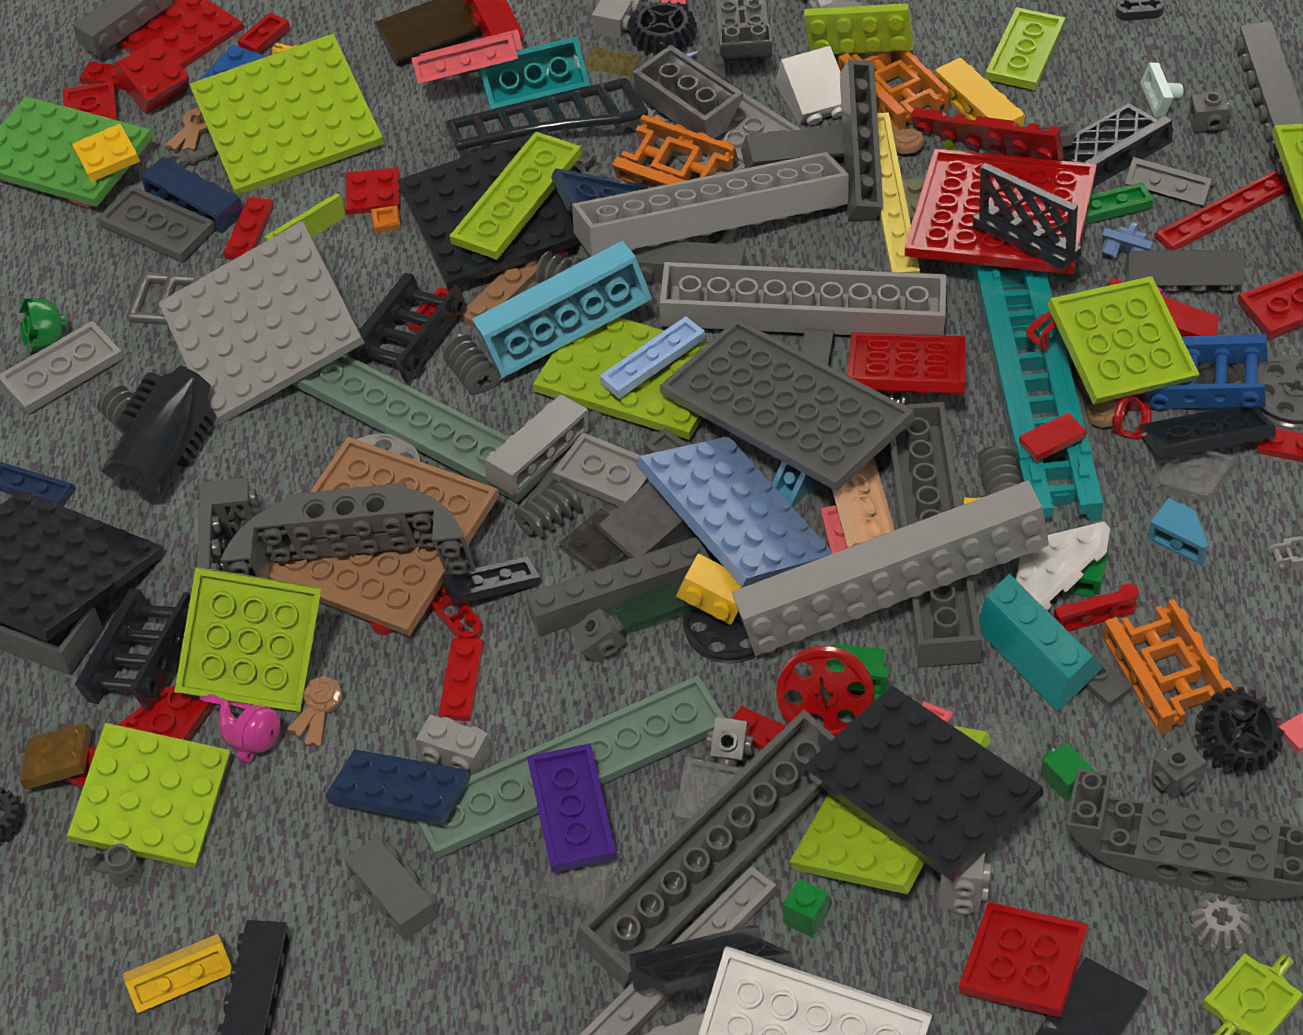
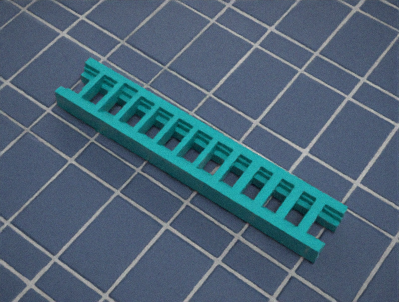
M971 264L1010 444L1016 453L1015 459L1018 462L1019 477L1022 482L1029 480L1043 507L1044 518L1053 516V506L1071 504V502L1076 501L1079 514H1086V519L1088 518L1089 521L1101 520L1103 499L1091 455L1092 450L1088 434H1086L1085 439L1046 457L1066 456L1067 461L1043 463L1042 459L1035 462L1019 444L1020 435L1068 412L1085 429L1063 338L1058 327L1056 326L1049 332V348L1047 350H1042L1028 339L1026 331L1013 333V331L1027 330L1038 317L1046 312H1050L1047 303L1053 297L1046 271L1013 270L1019 268ZM1031 309V310H1024V311L1008 312V311H1012V310ZM1052 318L1045 321L1033 332L1038 338H1040L1046 326L1053 321ZM1038 348H1040V352L1019 353V354H1018V352H1017V350H1028V349H1038ZM1045 369L1046 372L1027 375L1022 374V371H1033ZM1050 391L1051 393L1048 395L1027 396V393ZM1055 412L1056 416L1052 417H1032V414ZM1071 479L1072 484L1048 486L1047 482Z

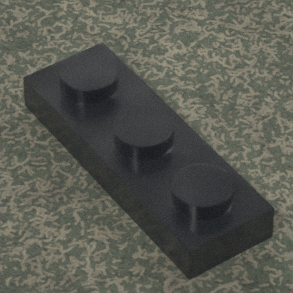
M526 556L476 568V572H468L461 575H444L442 585L452 604L457 605L539 585V575L530 558Z

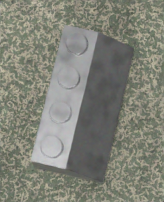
M672 45L633 71L636 95L687 130L695 133H705L713 139L726 131L744 97L741 91Z

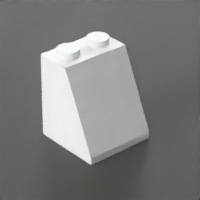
M831 46L781 59L775 84L799 125L805 123L815 125L821 122L822 118L832 116V118L842 117L841 72Z

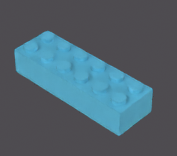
M622 240L478 315L472 321L491 362L499 371L501 377L504 378L652 300L636 256Z

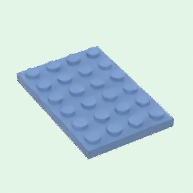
M729 436L639 456L636 466L741 587L754 584L831 555L830 548L824 540L816 534L807 524L806 520L797 513Z

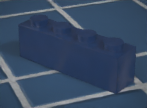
M164 157L160 158L141 174L146 192L213 220L215 230L221 234L238 220L242 212L241 200L235 193L220 188L216 183L209 182L201 178L197 173L190 172L182 168L178 163L171 162Z

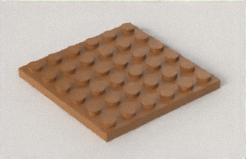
M351 437L346 438L310 491L317 492L406 483L407 488L423 492L439 501L450 511L459 524L467 546L500 496L498 489ZM435 547L355 553L345 556H324L315 559L304 558L285 562L273 561L270 562L269 579L321 587L319 602L408 636L411 635L440 590L443 576L446 575Z

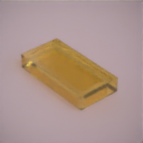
M593 46L584 64L588 69L632 78L633 71L638 68L641 62V56Z

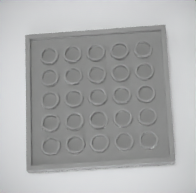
M303 221L158 302L187 368L198 373L211 385L208 394V407L217 416L214 422L215 426L226 422L365 343Z

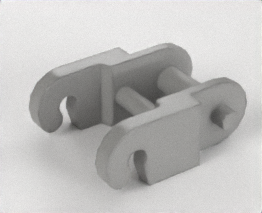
M1302 536L1283 539L1282 543L1273 544L1267 549L1269 554H1274L1276 561L1273 566L1275 569L1289 567L1290 570L1303 568V557H1293L1291 552L1292 548H1296L1297 543L1300 547H1303ZM1287 552L1288 558H1282L1280 553Z

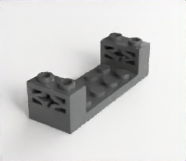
M248 478L200 482L197 567L226 572L221 563V557L227 548V539H233L247 522L262 512L261 508H256L258 506L256 489H251Z

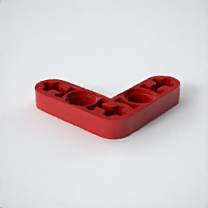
M442 585L440 592L443 598L439 600V596L436 594L425 613L432 609L456 638L480 639L483 634L480 619L466 603L453 605ZM449 606L460 608L459 612L454 615L444 613V610ZM464 618V623H465L469 628H472V627H473L474 631H472V632H469L468 630H464V631H463V626H462V623H461L460 621ZM370 621L373 632L378 635H388L395 632L392 629Z

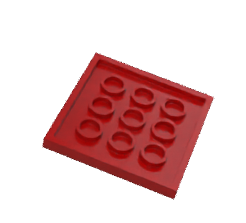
M171 0L172 5L116 44L131 54L159 38L184 69L243 30L244 25L242 21L209 0Z
M851 332L847 376L873 390H882L885 393L912 391L914 394L922 395L928 392H941L948 396L965 393L966 336Z

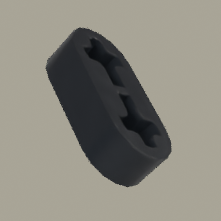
M1118 0L1115 15L1124 21L1159 18L1164 12V0Z

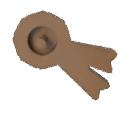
M199 107L186 112L182 119L185 127L165 144L166 149H172L176 153L182 147L184 154L188 150L193 152L197 150L199 135L209 132Z
M891 122L896 152L900 154L915 153L924 146L922 132L914 128L899 130Z
M1077 381L1076 387L1090 403L1087 406L1088 421L1098 427L1112 426V417L1119 400L1093 404L1083 381Z
M326 676L309 681L303 693L307 708L288 727L289 734L296 735L298 740H301L308 730L305 740L306 746L314 744L317 747H321L325 715L336 710L343 698L338 682Z

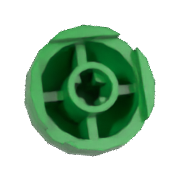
M43 298L22 299L19 313L25 314L23 322H19L20 334L24 347L30 343L28 353L33 354L60 340L62 332L67 330V321L65 315H60L58 307L53 302Z

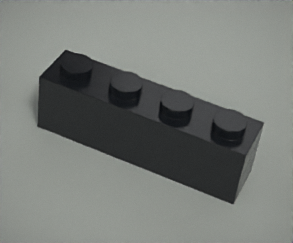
M246 921L244 933H239L237 940L238 960L237 963L234 962L231 966V991L226 993L224 997V1022L218 1025L216 1035H271L292 938L286 922Z

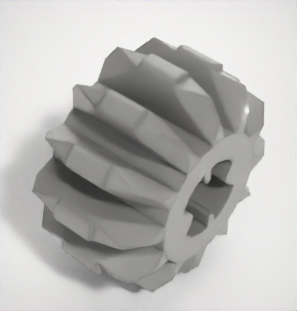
M1216 895L1211 898L1210 902L1202 899L1198 909H1195L1191 916V933L1193 936H1198L1197 942L1199 947L1209 943L1211 954L1216 951L1217 947H1221L1225 955L1230 952L1231 947L1239 951L1243 941L1248 939L1250 933L1249 914L1243 913L1242 903L1232 905L1230 896L1224 901H1220Z

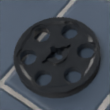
M687 605L683 615L684 631L689 644L701 656L711 661L726 664L741 663L757 657L752 647L744 648L740 645V642L748 639L739 611L734 619L735 623L725 626L724 621L693 605ZM697 622L707 625V628L700 632L693 631L690 627ZM714 642H721L725 645V648L718 652L712 651L708 647Z

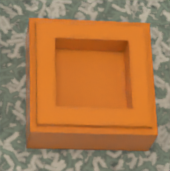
M397 205L371 209L375 233L401 229Z

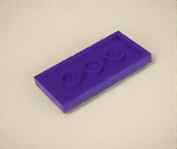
M591 743L527 756L551 873L617 859Z

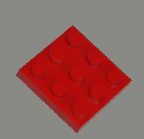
M988 902L958 986L959 993L1062 1017L1089 932L1088 924Z

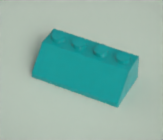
M577 36L517 50L518 59L477 69L481 87L490 110L590 86Z
M1010 574L987 595L979 616L981 634L1055 710L1058 711L1063 708L1103 668Z

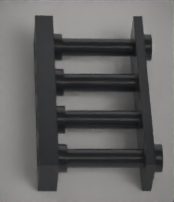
M404 273L360 328L359 332L365 343L349 351L348 356L364 364H367L372 358L397 364L403 381L409 382L454 321L464 311L466 304L460 287L454 285L446 297L420 291L414 275ZM416 301L437 306L431 316L409 310ZM402 320L423 325L416 335L395 329ZM387 339L409 344L402 354L380 348Z
M129 589L74 684L87 702L99 704L107 690L130 691L143 708L149 709L182 649L191 597L189 592L182 594L176 607L150 605L140 589ZM148 617L168 619L162 631L142 629ZM135 641L155 643L149 655L128 653ZM121 665L141 667L135 679L114 678Z

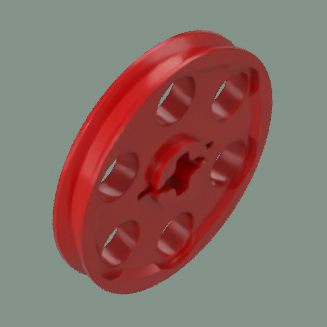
M813 646L796 653L785 664L777 683L776 697L779 709L788 723L803 710L809 714H819L824 720L822 726L836 737L851 723L841 721L837 713L840 710L848 709L857 718L873 703L874 685L866 666L850 652L834 646ZM833 658L839 659L844 663L845 668L840 672H833L827 667V661ZM799 663H807L812 667L813 673L809 676H801L796 672L795 666ZM822 682H824L823 685L826 687L827 692H831L828 706L824 694L820 693ZM852 682H860L865 686L866 691L862 695H854L849 691L848 685ZM790 690L798 691L802 695L803 700L797 704L790 703L786 699L785 693Z

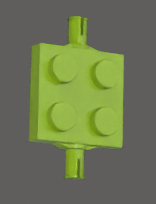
M1244 953L1203 1002V1008L1215 1015L1223 1023L1213 1035H1233L1234 1033L1240 1035H1274L1303 998V993L1290 985L1283 976L1294 964L1293 960L1290 957L1286 960L1287 955L1281 954L1274 965L1270 967L1258 963Z

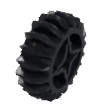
M660 0L659 3L655 4L650 2L649 6L641 5V9L634 11V16L630 17L629 22L631 42L633 46L637 47L638 52L644 51L646 56L651 52L655 56L670 45L681 52H685V48L691 47L692 42L695 41L697 22H695L693 12L689 11L687 6H681L680 2L672 4L670 0L667 3H662Z
M1230 687L1225 688L1222 693H1214L1210 700L1202 704L1203 710L1196 717L1201 723L1195 726V731L1203 734L1197 739V743L1205 744L1207 747L1203 751V755L1212 754L1214 756L1212 765L1222 762L1223 772H1229L1234 769L1236 775H1241L1245 771L1248 774H1254L1258 769H1265L1269 766L1270 762L1277 758L1278 753L1276 751L1280 750L1284 744L1279 738L1284 736L1285 731L1277 728L1282 723L1283 718L1274 717L1272 714L1276 711L1277 706L1268 708L1265 705L1267 697H1261L1258 700L1256 698V690H1250L1246 694L1244 687H1238L1234 691ZM1228 708L1238 709V710H1240V711L1245 712L1246 714H1245V715H1239V714H1237L1236 712H1234V711L1230 712V711L1227 710V709H1228ZM1242 723H1244V725L1240 729L1242 733L1239 734L1240 736L1235 739V737L1239 733L1237 729L1240 727ZM1239 746L1244 750L1249 749L1253 753H1242L1233 748Z

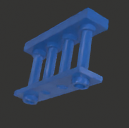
M1267 335L1184 336L1182 339L1196 368L1198 364H1215L1214 384H1197L1196 379L1195 381L1186 382L1184 385H1173L1144 392L1145 402L1149 404L1150 408L1158 410L1266 406L1265 383H1257V362H1268ZM1227 363H1245V383L1226 384Z

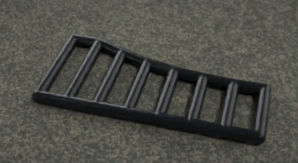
M621 78L446 121L445 126L455 148L462 151L523 137L547 129L548 132L622 124L638 120L642 115L648 116V110L640 97L635 94V89L629 80ZM622 89L634 110L620 113L608 92ZM598 95L609 114L593 116L583 98ZM573 101L582 117L566 119L558 104ZM548 107L555 120L540 123L533 110ZM523 113L529 125L514 128L508 116ZM498 119L503 130L488 133L483 122ZM473 125L478 136L463 139L458 128Z

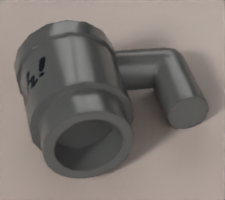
M115 844L108 848L105 853V860L100 859L94 847H88L84 851L89 867L93 871L108 874L112 884L118 888L131 887L141 878V865L138 863L135 853L125 844Z

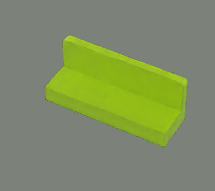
M338 193L330 198L328 197L264 236L265 242L301 221L307 227L311 237L317 235L346 217L342 197Z

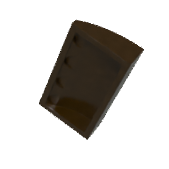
M431 0L375 22V26L396 66L412 60L411 58L420 56L422 53L442 49L482 33L480 28L476 27L471 19L472 12L468 4L465 5L462 0Z

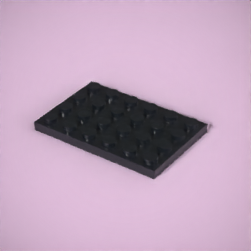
M893 685L803 766V772L806 777L952 882L959 878L1044 795L1043 786Z

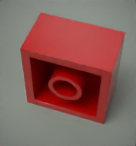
M159 38L116 62V78L145 114L188 90L189 75Z

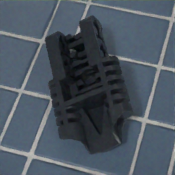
M182 365L177 367L172 373L164 374L163 376L152 372L146 373L141 380V384L136 388V392L133 393L131 400L128 401L117 419V426L124 433L103 465L101 472L111 479H114L118 474L122 477L127 475L139 483V488H141L138 496L152 503L157 498L176 464L184 467L190 465L196 455V451H198L201 443L210 431V427L213 426L217 416L208 407V394L211 385L198 373Z

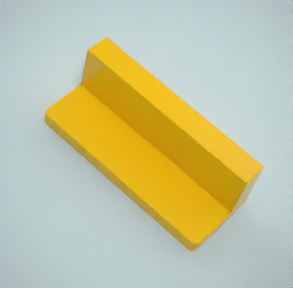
M216 934L123 973V977L136 1012L140 1013L230 975L231 964L220 936Z

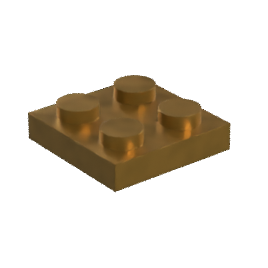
M87 722L66 726L57 731L38 734L28 738L20 776V783L25 790L85 773L92 732Z

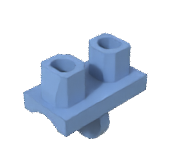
M1132 222L1129 228L1120 226L1118 231L1105 228L1102 233V258L1116 262L1120 251L1126 253V250H1152L1153 242L1146 240L1147 234L1138 231L1139 223Z

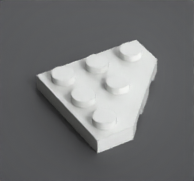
M1100 522L1048 535L1049 546L1037 552L1020 556L1016 580L1048 610L1052 606L1050 601L1061 590L1067 592L1084 575L1081 572L1083 568L1093 559L1098 562L1106 554L1110 528L1105 522Z

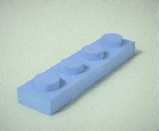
M685 316L600 375V383L620 399L705 339V331Z

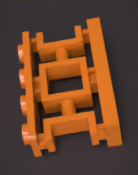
M909 51L877 52V54L864 59L865 61H874L877 113L889 112L890 121L899 130L906 129V122L912 123L911 114L914 108H923L927 105L933 110L938 111L940 106L944 110L949 108L950 90L948 86L938 80L933 72L927 69ZM848 53L839 56L838 67L840 72L848 59H862L856 53L851 56ZM898 76L905 82L894 88H891L886 83Z
M642 115L640 118L641 126L636 128L638 138L643 140L635 155L623 151L621 153L622 158L616 157L612 166L617 178L627 182L648 185L649 188L687 181L693 172L700 174L699 178L715 175L719 167L731 170L733 164H736L739 159L735 147L726 140L719 141L710 138L705 133L689 131L682 125L666 123L656 116ZM656 137L665 140L660 149L653 147L657 141ZM672 151L689 156L681 171L665 166ZM702 153L711 156L707 165L699 163L703 157ZM647 156L654 158L650 165L651 168L643 166Z
M1174 599L1167 601V607L1165 608L1162 606L1155 608V622L1137 628L1132 626L1128 617L1122 618L1121 623L1117 617L1105 620L1102 637L1128 682L1133 686L1135 694L1160 735L1172 731L1174 724H1177V726L1184 725L1186 715L1184 709L1210 700L1214 693H1222L1225 688L1231 687L1233 689L1230 681L1225 680L1219 672V666L1215 657L1209 656L1204 648V642L1200 633L1194 632L1189 624L1186 611L1183 608H1179ZM1170 628H1172L1177 637L1163 642L1160 636L1170 633ZM1148 641L1150 646L1140 649L1138 654L1133 645ZM1176 654L1185 669L1163 677L1154 661ZM1201 675L1207 686L1192 690L1189 684L1199 681ZM1177 689L1180 695L1169 698L1168 704L1162 693Z

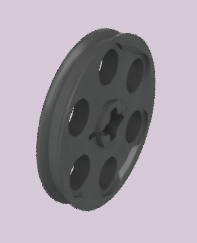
M1281 355L1271 358L1268 362H1263L1257 367V383H1265V390L1273 394L1270 397H1266V406L1257 408L1272 423L1279 426L1296 429L1303 428V375L1297 372L1298 369L1303 368V356ZM1276 370L1281 372L1282 376L1273 377L1267 372ZM1293 389H1297V390H1298L1296 393H1293V392H1292ZM1280 408H1288L1293 413L1290 415H1282L1277 410Z

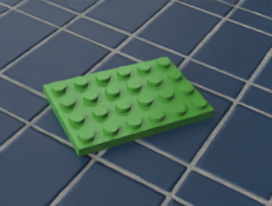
M25 96L0 125V180L97 207L130 166L91 182L72 144L85 137L104 131L109 127L121 124L139 156L154 136L151 129Z

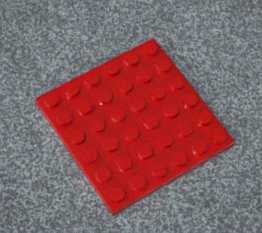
M934 149L905 244L904 256L918 259L943 260L946 262L971 263L974 265L999 266L1002 268H1019L1030 271H1047L1058 274H1074L1077 259L1063 270L973 226V217L979 213L980 167L987 163L1077 205L1076 245L1080 246L1097 164ZM990 176V180L993 183L994 187L996 189L1000 188L995 178ZM1011 186V189L1013 190L1019 200L1022 199L1023 197L1018 191V189ZM999 192L1006 205H1010L1011 203L1004 192ZM990 197L989 205L992 204L997 207L993 199ZM1034 197L1040 209L1042 211L1045 210L1046 208L1043 205L1042 201ZM1022 203L1028 215L1030 217L1033 216L1034 214L1027 205V203ZM1014 208L1010 209L1013 215L1019 217ZM1057 208L1058 212L1066 222L1068 218V212ZM1049 213L1045 214L1051 226H1057ZM1037 218L1032 220L1036 226L1042 228ZM1060 230L1055 231L1059 237L1066 239Z

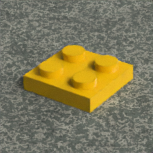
M121 124L109 127L104 131L85 137L72 144L91 182L140 162L137 152Z

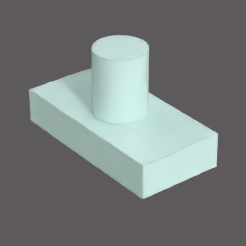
M1149 62L1140 83L1154 117L1166 116L1172 100L1181 99L1183 85L1181 83H1167L1159 63Z

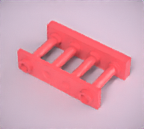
M517 29L422 53L420 56L411 59L419 84L518 59L517 50L523 49Z

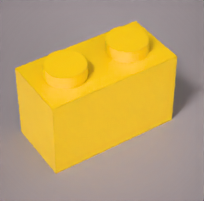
M698 553L676 597L731 625L738 613L732 591L743 587L739 585L724 566Z

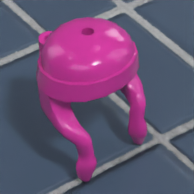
M214 694L201 695L199 698L203 701L221 705L219 711L220 734L230 747L238 750L239 761L250 763L255 753L269 750L276 742L281 725L280 718L272 708L260 704L251 705L228 701ZM229 705L241 707L245 710L239 718H235L230 711Z

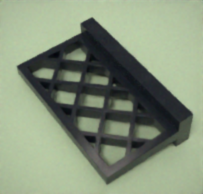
M1128 103L1078 131L1072 145L1063 148V150H1075V153H1063L1064 161H1085L1084 163L1097 164L1094 188L1130 167L1133 157L1144 159L1172 143V120L1166 116L1158 120ZM1127 113H1129V114H1131L1133 117H1135V118H1121V119H1120V117L1124 116V115L1127 114ZM1104 126L1115 127V130L1100 129ZM1135 126L1134 129H1119V127ZM1138 126H1146L1143 129H1138ZM1083 138H1095V141L1080 140ZM1099 138H1115L1114 141H1099ZM1094 149V152L1079 153V150ZM1098 149H1106L1103 152H1098Z
M987 163L980 167L979 213L973 217L974 227L1063 270L1081 256V247L1076 245L1077 205ZM990 176L995 178L1000 188L996 189L994 187L993 183L990 180ZM1011 186L1018 189V191L1023 197L1022 199L1019 200L1017 198V196L1011 189ZM999 192H1004L1011 203L1010 205H1006ZM990 197L993 199L997 207L992 204L989 205ZM1034 197L1042 201L1043 205L1046 208L1045 210L1042 211L1040 209ZM1022 203H1027V205L1034 214L1033 216L1030 217L1028 215ZM1014 208L1019 217L1013 215L1010 209ZM1057 208L1068 212V218L1066 222L1058 212ZM1049 213L1057 226L1052 227L1045 214ZM1037 218L1042 228L1036 226L1032 220ZM1060 230L1066 239L1059 237L1055 231Z
M753 924L629 954L634 989L642 991L654 988L667 995L714 983L726 946L782 965L793 963L792 953L761 939L760 927Z

